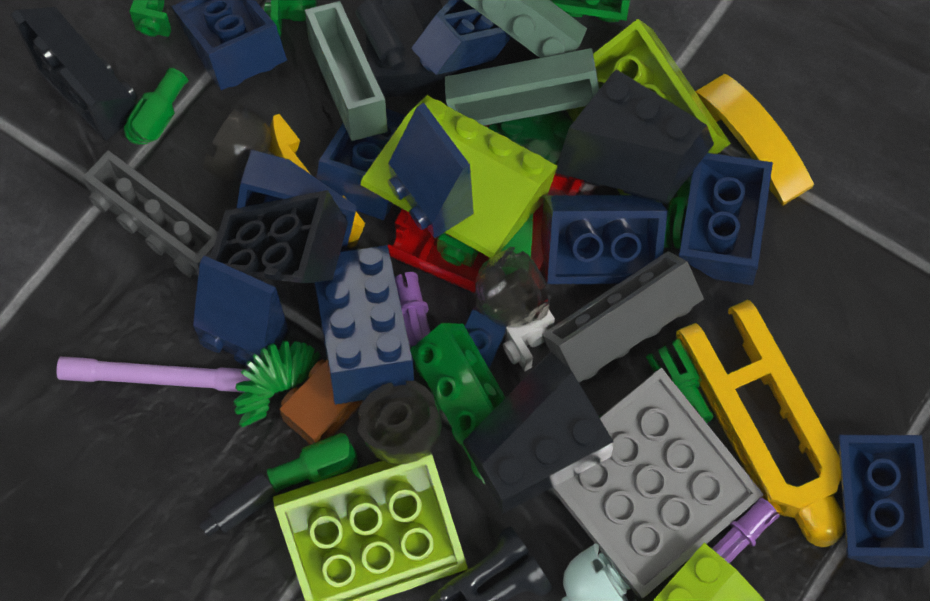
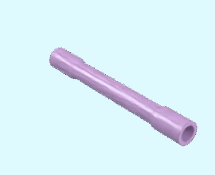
M63 356L59 357L57 363V378L59 380L85 382L99 380L200 387L229 392H243L235 389L236 383L250 381L249 378L241 373L242 369L194 368L107 362L92 358Z

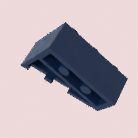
M449 0L435 15L411 49L420 57L421 64L427 70L438 75L493 61L512 36L465 1Z

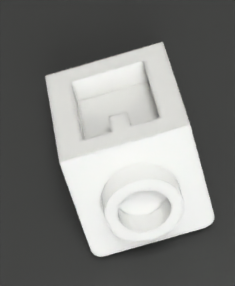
M547 306L506 327V342L503 343V348L509 360L513 364L519 362L524 372L532 368L533 357L527 345L530 344L531 347H536L544 343L545 340L542 334L554 326L555 318Z

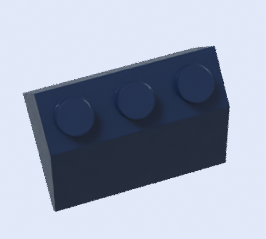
M713 153L705 155L692 174L679 254L680 258L688 261V264L713 279L748 285L754 284L759 263L773 162Z
M544 195L541 236L546 283L619 284L663 255L667 220L666 208L661 202L634 195Z
M839 435L847 558L877 567L922 568L930 560V518L922 435Z

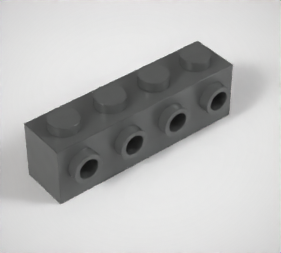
M108 150L82 177L91 194L88 197L89 200L102 212L105 213L109 209L117 215L116 220L131 234L138 231L146 237V244L154 252L161 256L167 253L175 259L173 261L174 265L188 277L194 274L198 277L200 261L204 255L210 258L218 232Z
M667 251L544 332L542 336L550 352L573 372L578 382H581L582 380L592 378L600 368L612 360L625 356L630 348L645 338L659 333L663 326L675 318L689 313L692 307L704 300L688 261Z

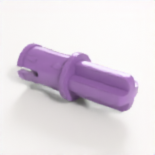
M406 272L407 283L403 282L401 274L395 277L409 345L413 347L430 333L426 316L429 309L428 304L423 302L418 275L414 272Z
M759 498L744 516L737 522L733 521L730 523L732 529L712 549L730 563L747 545L751 547L756 545L755 540L768 526L780 517L779 513L776 512L777 510L767 500Z

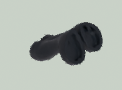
M509 526L500 533L497 546L491 553L472 568L446 583L428 601H508L526 591L538 596H544L551 592L553 588L533 556L529 557L530 553L514 529ZM522 562L515 570L482 593L477 592V589L494 575L506 570L512 564Z

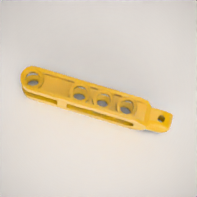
M746 300L730 307L728 310L729 315H733L734 322L744 340L742 346L752 364L730 374H727L707 336L697 323L676 332L677 339H681L702 378L700 387L746 473L764 494L761 498L767 500L780 515L795 518L801 531L810 543L819 547H828L835 544L845 531L844 513L834 497L841 479L840 457L754 304ZM761 378L764 385H769L781 407L780 415L783 419H788L800 441L798 447L801 453L806 452L819 478L799 487L786 484L735 389Z

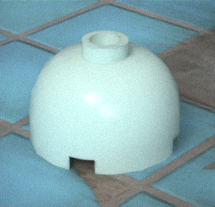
M595 543L576 556L566 568L563 586L567 596L562 598V601H628L625 594L631 588L602 552L598 554L599 545Z

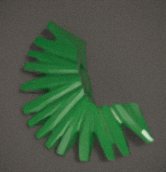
M283 341L279 350H277L274 343L270 344L268 351L265 348L261 349V359L258 355L254 354L253 359L255 363L253 364L248 361L246 365L249 370L242 369L241 371L250 381H242L236 383L235 386L237 391L244 392L234 400V405L237 406L235 413L237 415L245 413L239 425L245 427L265 418L266 412L269 410L268 404L270 400L268 398H271L278 391L289 390L291 387L305 382L321 354L318 352L314 353L312 346H307L304 342L301 344L299 341H295L291 347L288 341Z

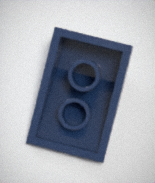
M185 0L171 6L173 13L205 69L220 90L237 86L243 80L258 73L270 71L276 65L287 61L276 24L255 0Z
M422 103L416 107L388 163L391 178L387 181L394 195L399 200L405 198L412 207L409 210L410 215L419 229L427 228L435 239L474 214L470 164L427 106Z
M386 109L388 132L351 141L345 125L342 123L319 160L316 178L341 196L344 195L348 201L357 206L356 211L384 220L393 203L360 184L366 172L407 115Z
M251 150L241 180L236 208L328 190L348 221L340 251L344 252L347 249L357 206L291 160Z
M205 255L202 257L199 266L193 322L195 331L200 339V344L216 353H220L221 350L231 353L237 362L246 367L248 361L253 364L255 363L253 359L254 354L258 355L261 359L262 348L268 351V346L274 343L277 350H279L289 329L276 287Z

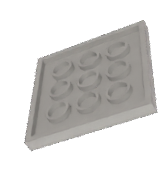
M662 368L654 372L600 417L614 441L611 457L551 488L592 541L599 545L600 551L639 599L649 594L691 558L704 542L707 544L764 495Z

